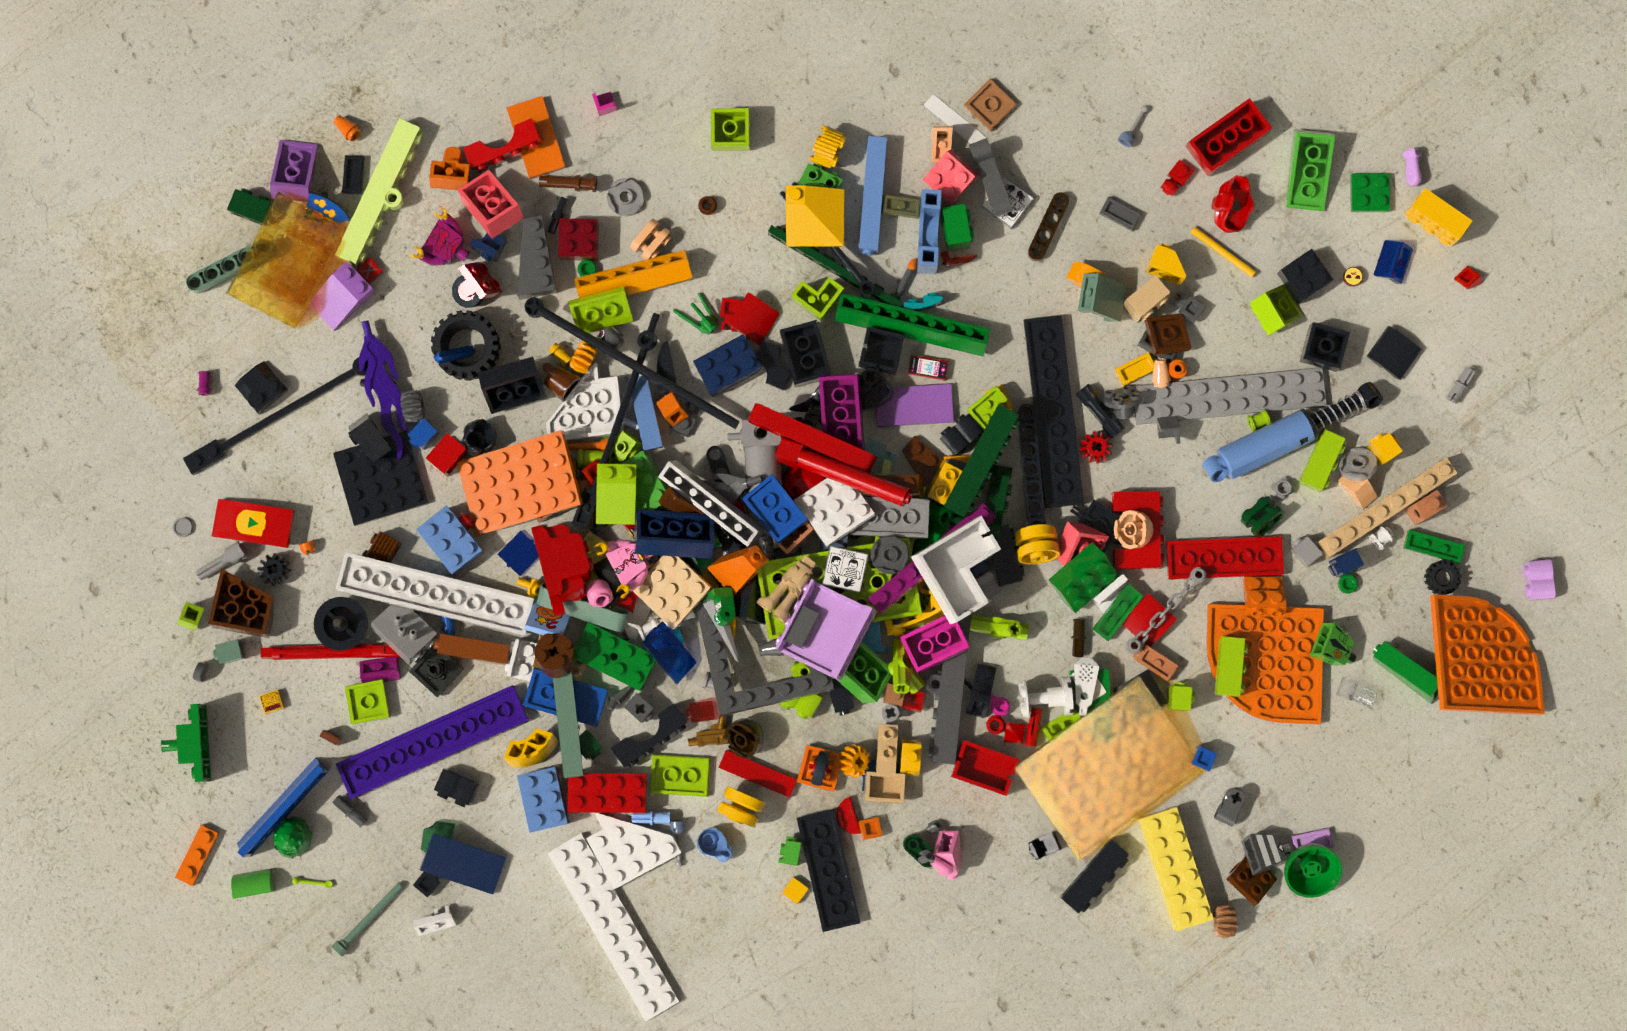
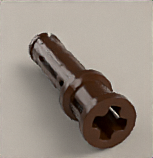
M576 175L575 177L539 176L540 181H547L546 183L539 182V188H574L577 192L581 190L597 191V175H593V177H581V175Z

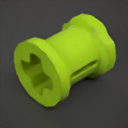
M1265 409L1254 416H1246L1252 432L1256 431L1259 427L1271 424L1270 417Z

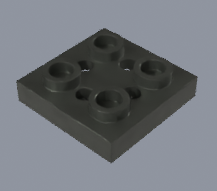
M433 647L422 656L409 672L438 698L464 669L452 657L436 654L437 649Z

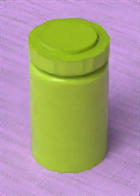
M579 449L577 456L578 468H585L595 459L600 463L604 451L587 449L584 451V449ZM612 453L608 464H612Z

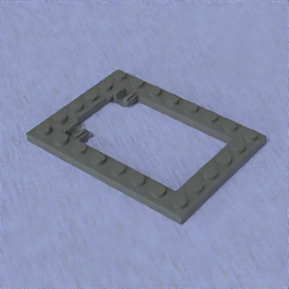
M780 547L774 548L773 551L776 559L802 555L801 548L795 553L788 555ZM777 573L774 578L775 583L779 585L782 575ZM802 592V595H800V597H799L798 600H801V598H802V596H803V594H804L803 592ZM700 601L696 606L720 717L834 690L830 676L809 666L810 675L735 692L723 638L703 603Z

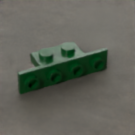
M994 465L986 506L996 515V520L988 526L990 531L982 535L989 536L992 534L995 538H999L1003 514L1008 512L1009 502L1006 500L1007 495L1011 496L1013 484H1010L1013 468Z

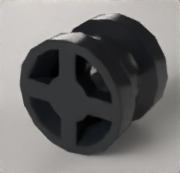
M536 297L529 298L524 305L526 313L532 318L541 317L535 310L539 309L540 306L545 307L542 301Z

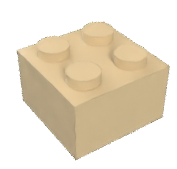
M1155 275L1128 297L1123 307L1137 323L1140 320L1144 322L1146 318L1152 315L1155 307L1158 310L1169 300L1167 296L1170 294V291Z

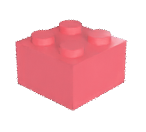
M951 149L946 151L923 178V181L933 190H941V197L952 205L958 201L980 174Z

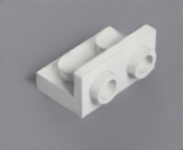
M517 638L515 642L512 641L509 653H512L511 660H507L505 666L507 676L526 681L531 680L537 643Z

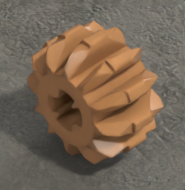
M1228 905L1216 906L1213 912L1215 935L1222 938L1234 937L1237 931L1235 908Z

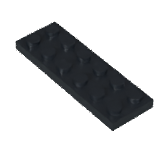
M834 809L797 817L822 931L826 932L860 924Z

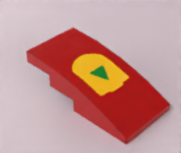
M218 499L212 537L289 548L295 510Z

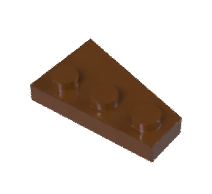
M914 436L902 449V452L915 473L924 478V486L927 491L943 459Z

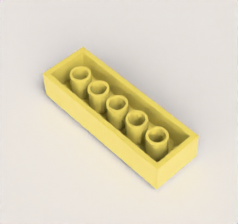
M1177 807L1138 818L1137 820L1173 929L1180 931L1214 920Z

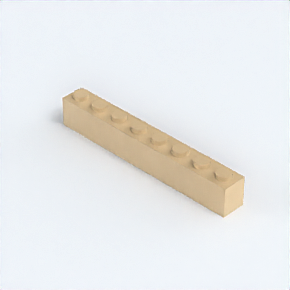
M1447 457L1319 540L1317 542L1319 550L1323 553L1325 559L1330 558L1456 475V470Z

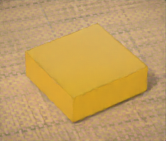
M793 877L782 894L798 904L809 888Z

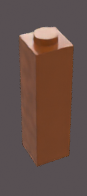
M440 634L439 638L435 637L434 649H437L436 654L500 665L507 664L510 645Z

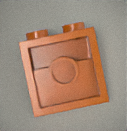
M1282 577L1243 578L1245 615H1271L1276 617L1285 614L1286 596L1285 591H1283Z

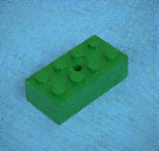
M589 622L574 649L578 661L640 692L658 660L657 656ZM612 653L618 655L616 660H611L610 655Z

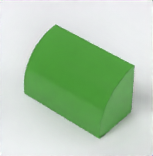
M272 869L233 875L231 879L233 899L275 892Z

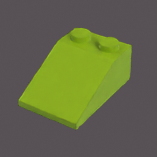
M597 464L596 524L635 525L636 464Z

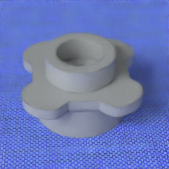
M1282 477L1279 482H1274L1271 485V489L1276 492L1279 500L1294 492V488L1291 487L1286 477Z

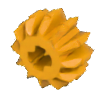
M581 341L571 359L570 368L578 373H587L597 353V349Z
M856 744L844 747V752H840L841 759L837 760L841 763L839 769L843 770V774L854 778L859 777V775H865V770L869 769L867 764L871 762L868 759L870 753L863 746Z

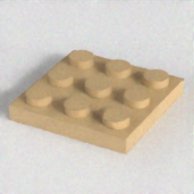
M662 556L648 572L643 584L633 590V592L673 630H676L712 589V586L682 557Z

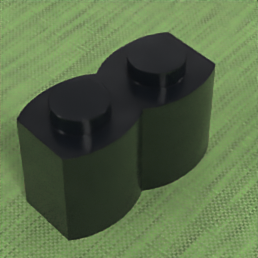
M962 414L955 420L957 424L954 427L950 428L948 426L940 433L942 435L940 441L953 456L960 453L984 432L970 414L967 416Z
M443 769L434 790L438 792L437 796L446 800L448 797L455 799V804L465 808L466 805L471 806L480 784L450 770Z

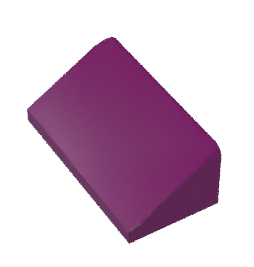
M398 657L360 661V679L362 683L382 679L384 682L400 680Z

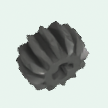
M409 390L403 392L400 399L405 420L413 423L421 421L425 417V407L420 391Z

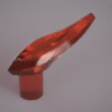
M947 251L940 254L944 261L942 265L946 267L959 266L977 258V255L950 258Z

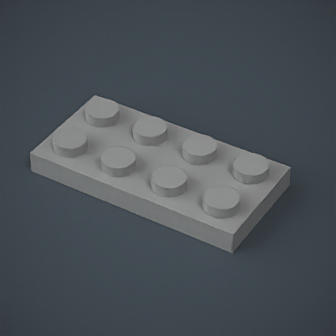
M863 497L875 513V516L850 532V535L928 538L930 499L912 498L909 504L902 507L878 497Z

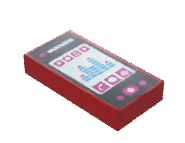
M911 355L908 375L945 381L948 361Z

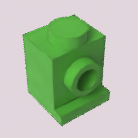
M787 836L785 844L781 843L780 855H783V859L779 858L778 863L798 865L801 842H797L798 838Z

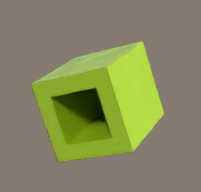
M185 602L176 624L195 631L204 608Z

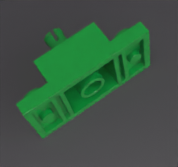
M190 704L191 709H188V719L191 720V724L176 725L177 739L161 740V745H169L168 747H161L162 753L177 751L178 764H194V767L191 769V775L195 782H211L207 705Z

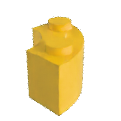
M535 728L533 733L526 739L520 741L511 740L504 759L513 767L532 766L546 759L554 751L559 741L553 733Z

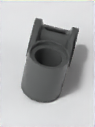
M1236 788L1228 789L1215 812L1214 819L1232 827L1244 803V793ZM1237 793L1236 796H1238L1239 799L1233 801L1231 795H1235Z

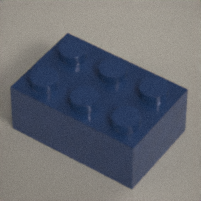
M744 334L693 361L711 397L762 371V367Z

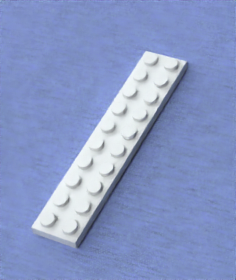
M347 552L344 555L335 589L336 591L524 637L526 630H524L534 601V598Z
M580 833L548 852L645 1022L678 1003L679 999L618 894L610 884L583 834Z

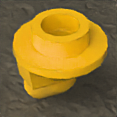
M519 577L516 584L528 588L527 594L535 598L538 596L540 585L543 582L538 579L528 581Z

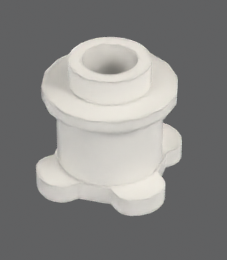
M1380 526L1379 530L1374 534H1369L1368 538L1378 550H1383L1385 544L1393 541L1392 536L1394 535L1388 527Z

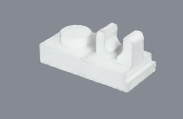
M445 906L444 913L440 914L438 908L434 909V916H422L417 920H413L418 936L456 926L449 906Z

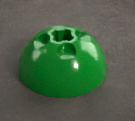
M1316 843L1305 844L1296 848L1287 858L1284 867L1285 881L1289 889L1299 896L1306 898L1320 897L1336 887L1342 876V864L1339 857L1330 848Z

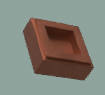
M322 730L320 734L321 738L340 746L343 740L328 730Z

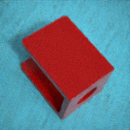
M447 433L427 455L426 459L448 477L457 466V462L462 461L468 453L463 445Z

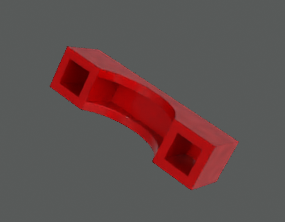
M530 118L514 125L513 137L503 147L490 148L479 140L463 147L470 168L474 171L483 172L494 163L495 165L501 164L508 157H518L523 154L522 151L540 147L544 140L537 122Z

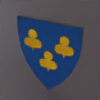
M323 191L321 195L309 192L304 219L323 224H334L348 220L350 217L339 204L328 198L329 194Z

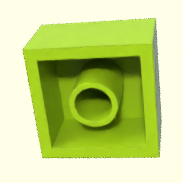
M711 108L712 151H750L749 108Z

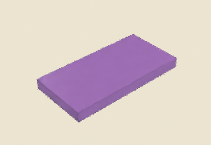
M951 384L892 387L894 395L891 400L876 408L877 427L954 423ZM881 388L880 396H887L889 388Z

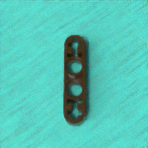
M1056 193L1046 210L1028 249V257L1032 261L1042 260L1069 204V197L1065 193ZM1062 197L1065 204H1061L1057 211L1055 210L1057 205L1055 199ZM1053 213L1057 216L1058 220L1056 223H1050L1047 220V216ZM1045 230L1049 232L1050 237L1048 240H1042L1039 237V233ZM1038 243L1043 244L1039 250L1041 255L1034 257V252L1031 250H1035Z

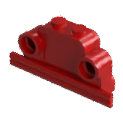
M563 524L543 528L542 525L532 527L531 530L554 616L564 615L566 613L563 602L568 600L580 601L586 595L584 582L590 579V569L594 568L591 557L587 558L586 552H589L587 540L583 541L578 533H570L569 528Z

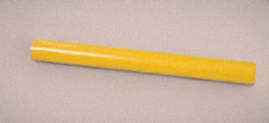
M1194 227L1191 234L1252 278L1256 272L1198 228Z

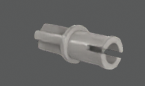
M1465 367L1458 380L1454 381L1455 384L1448 396H1446V399L1449 401L1452 399V403L1457 404L1464 390L1468 389L1467 386L1475 374L1472 368Z

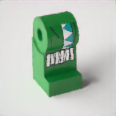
M732 587L713 588L708 592L709 600H714L715 622L719 626H726L735 619Z

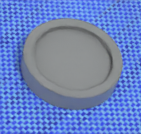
M179 518L173 524V532L179 537H187L192 532V523L186 518Z

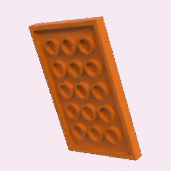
M564 430L457 462L470 515L475 521L473 526L476 536L583 505Z

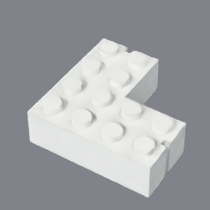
M982 516L974 518L911 556L950 624L962 620L970 615L971 612H975L989 603L970 571L971 567L1001 550L992 534L984 538L982 537V534L990 531Z

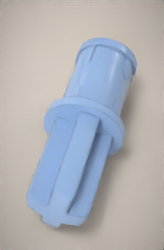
M651 810L650 813H632V823H650L651 826L653 824H670V811L653 812Z

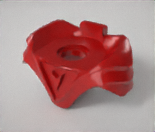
M1236 175L1220 186L1218 195L1212 200L1211 208L1215 210L1214 222L1226 233L1241 231L1248 217L1255 209L1251 186L1247 177ZM1233 201H1238L1241 204L1239 211L1232 209Z

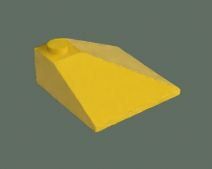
M786 185V246L844 247V189Z

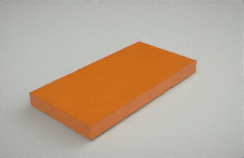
M543 96L506 107L513 130L514 125L532 118L537 122L544 140L540 147L522 151V158L529 179L566 168Z

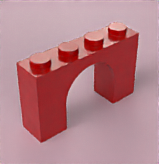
M1160 491L1112 493V512L1120 513L1129 510L1143 512L1150 518L1154 529L1152 538L1144 547L1113 550V567L1115 570L1160 569L1161 565H1164V553H1161V546H1164V534H1161L1160 529L1164 525V517L1160 515V507H1163V496H1160Z

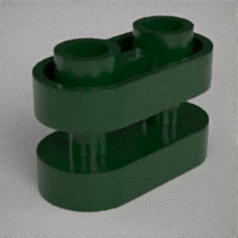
M1269 496L1261 497L1252 508L1242 513L1241 523L1247 528L1252 527L1251 532L1257 538H1260L1284 518L1285 511L1280 506L1274 507L1275 501Z
M910 834L903 840L905 851L918 863H920L918 858L922 856L919 852L929 849L932 855L934 853V850L915 834ZM929 861L921 864L923 867H932Z

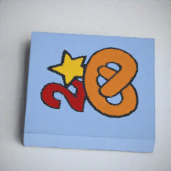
M535 600L524 630L541 635L547 633L564 635L571 616L564 614L555 617L553 610L538 605L537 600Z

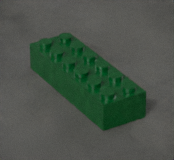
M1000 403L998 404L943 507L962 517H965L966 514H971L975 506L972 503L974 498H979L984 489L981 486L983 481H988L994 471L990 469L992 464L999 462L1003 454L999 451L1002 446L1007 447L1012 437L1009 435L1011 429L1016 430L1021 421L1018 418L1019 413Z

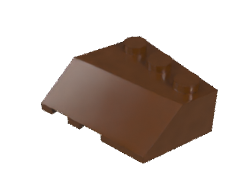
M221 568L208 624L215 629L269 638L273 623L274 597Z

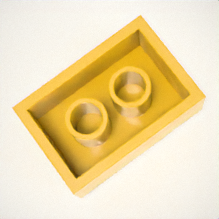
M1426 188L1416 196L1404 213L1408 216L1407 219L1410 222L1418 223L1426 233L1434 234L1446 246L1455 244L1472 222L1470 218Z

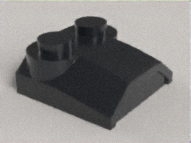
M265 361L254 366L234 385L259 415L288 391L287 387Z

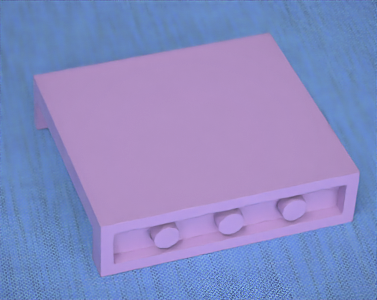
M811 579L804 586V594L801 600L796 602L792 617L787 619L785 623L786 629L777 638L776 649L841 682L876 611ZM802 605L820 614L803 649L784 640Z

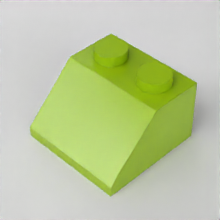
M1285 284L1265 292L1249 303L1253 313L1259 319L1262 329L1268 336L1304 317Z

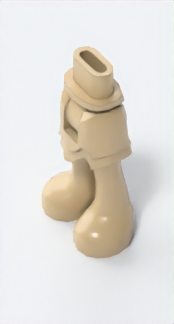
M804 555L800 562L797 561L795 565L791 566L784 573L776 589L768 597H760L757 604L768 612H772L783 593L788 589V595L772 613L778 620L786 623L789 618L788 611L795 599L798 600L800 595H802L804 586L809 582L810 576L813 574L812 570L817 564Z

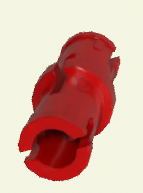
M1031 707L1029 724H1026L1028 730L1025 746L1037 747L1038 734L1042 728L1040 723L1043 709Z

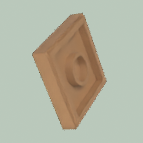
M991 78L964 104V107L990 132L1017 106V103Z

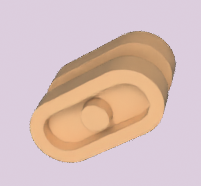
M654 218L649 221L630 245V248L635 253L640 249L644 252L642 254L644 260L658 257L662 246L666 247L672 240L669 230L666 228L662 231L657 229L660 223ZM654 235L656 238L648 246L646 242Z

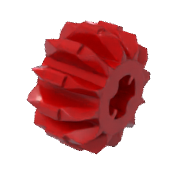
M1093 431L1092 437L1089 434L1085 435L1088 441H1081V444L1086 447H1081L1080 451L1087 452L1082 457L1086 458L1089 455V463H1092L1095 458L1096 464H1099L1100 458L1106 461V455L1112 454L1107 449L1112 448L1113 444H1106L1110 438L1102 439L1104 436L1103 432L1097 437L1096 431ZM1099 444V445H1100L1099 450H1101V451H1100V452H1099L1098 450L1093 451V450H1092L1093 446Z

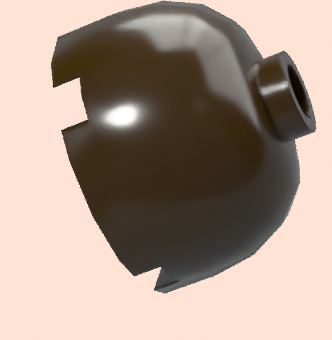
M740 718L726 728L724 738L725 741L728 739L730 744L728 748L735 755L746 758L747 756H753L759 751L763 745L764 733L756 721L749 718Z

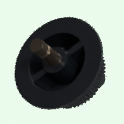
M335 597L327 600L319 607L314 617V631L318 640L327 648L336 651H345L357 646L365 637L368 628V618L363 607L355 600L347 597Z

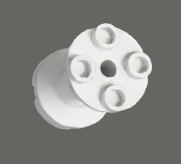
M1061 677V687L1047 688V692L1027 694L1026 681L1023 680V683H1019V694L1023 698V702H1020V710L1023 717L1029 719V705L1048 704V707L1063 706L1065 716L1073 715L1071 710L1073 709L1072 687L1069 688L1070 677Z

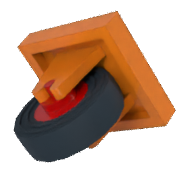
M806 745L797 783L834 792L840 772L839 766L841 765L837 760L841 759V754Z

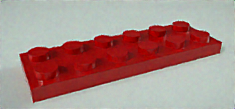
M1282 536L1166 541L1168 580L1188 579L1190 572L1196 567L1205 570L1206 578L1284 575ZM1196 572L1195 576L1201 578L1202 574L1201 572Z

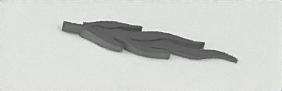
M721 473L712 475V478L721 480L722 483L702 480L734 504L750 486L763 482V477L758 475L747 479Z

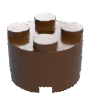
M547 633L543 635L535 647L536 661L542 672L548 677L561 678L563 675L572 672L576 666L577 657L570 639L562 634Z

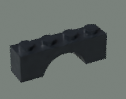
M675 703L658 714L659 728L651 739L644 742H636L626 737L611 748L623 767H633L639 762L638 758L643 754L647 757L655 751L653 747L657 744L664 745L671 739L669 737L674 732L679 734L687 728L685 724L688 722Z

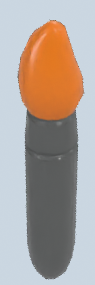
M917 258L912 259L908 263L907 270L895 292V295L900 298L913 271L916 269Z

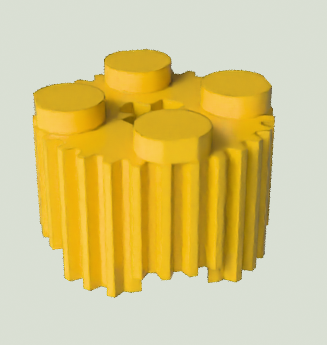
M822 125L821 130L824 132L822 135H818L812 150L815 152V155H811L809 161L827 168L835 167L840 156L837 154V151L843 148L847 137L843 136V132Z

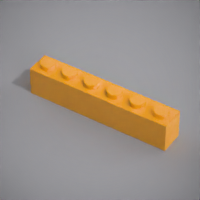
M684 249L582 276L574 280L579 298L623 286L626 296H630L634 293L646 292L653 288L665 287L672 283L684 282L687 279H691L692 274Z

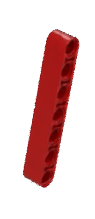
M758 403L754 404L747 420L759 428L803 445L804 448L867 473L871 472L877 459L875 455Z

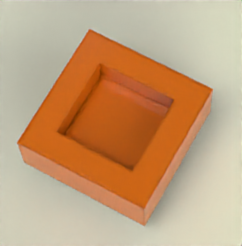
M879 817L859 821L863 841L883 836Z

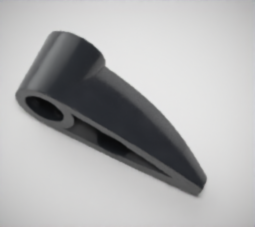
M666 341L659 352L656 373L677 384L669 343ZM657 384L660 398L670 393V391Z

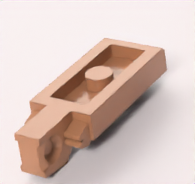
M1132 642L1131 648L1137 649L1138 645ZM1143 644L1140 652L1132 656L1138 663L1168 682L1179 667L1178 664L1147 644Z

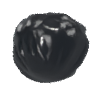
M477 419L465 426L462 442L469 455L475 456L488 453L493 449L497 433L488 421Z

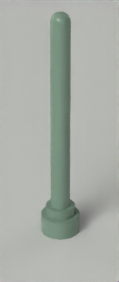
M398 882L343 940H337L332 945V948L343 957L348 952L349 944L403 889L404 884Z

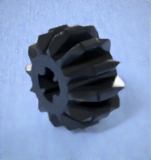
M273 553L272 558L270 555H266L267 562L260 560L263 567L257 568V570L263 571L259 578H265L264 583L268 584L270 582L271 586H275L276 581L282 585V577L286 580L289 579L285 575V572H291V569L285 568L290 564L289 561L283 562L285 557L281 555L278 558L276 553ZM272 566H274V567L278 566V567L276 568V569H278L277 573H274V572L271 570V567H272Z

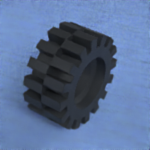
M1440 560L1432 563L1426 569V574L1424 575L1426 581L1424 582L1428 585V590H1432L1433 594L1447 595L1459 588L1458 585L1461 584L1460 578H1462V574H1459L1460 569L1456 568L1455 563L1452 564L1451 561ZM1440 570L1446 571L1450 576V580L1446 585H1440L1436 581V574Z

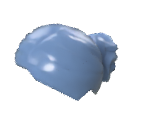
M710 827L704 829L698 836L697 847L703 855L715 857L720 862H726L733 857L731 844L727 842L725 835L717 828Z

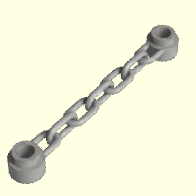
M1194 568L1190 572V577L1184 583V589L1180 593L1173 594L1167 601V608L1163 612L1160 611L1150 620V627L1146 631H1140L1134 638L1127 641L1126 650L1130 654L1140 652L1142 645L1149 637L1148 632L1152 628H1158L1166 619V612L1169 609H1175L1182 602V595L1186 590H1192L1198 583L1205 580L1206 572L1203 568ZM1201 572L1202 577L1197 578L1195 573ZM1190 580H1192V582H1194V584H1193L1191 587H1190V584L1187 585V583H1188ZM1176 597L1179 601L1173 606V603L1170 604V602ZM1160 615L1159 617L1162 619L1156 625V622L1153 621ZM1141 634L1145 637L1142 641L1138 639ZM1132 642L1137 643V649L1131 648Z

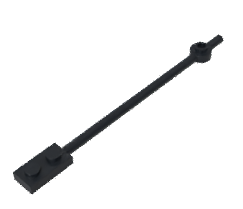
M653 313L648 329L641 332L637 339L641 349L636 361L641 364L644 363L647 352L657 345L658 339L654 334L660 315L657 313ZM634 370L629 379L600 464H608L639 377V373ZM597 472L591 489L584 488L581 496L583 505L577 507L572 521V525L591 530L596 517Z
M359 357L356 358L352 369L221 444L215 439L182 459L190 473L195 475L226 457L224 450L356 374L364 377L367 372L368 361L361 372L359 370Z

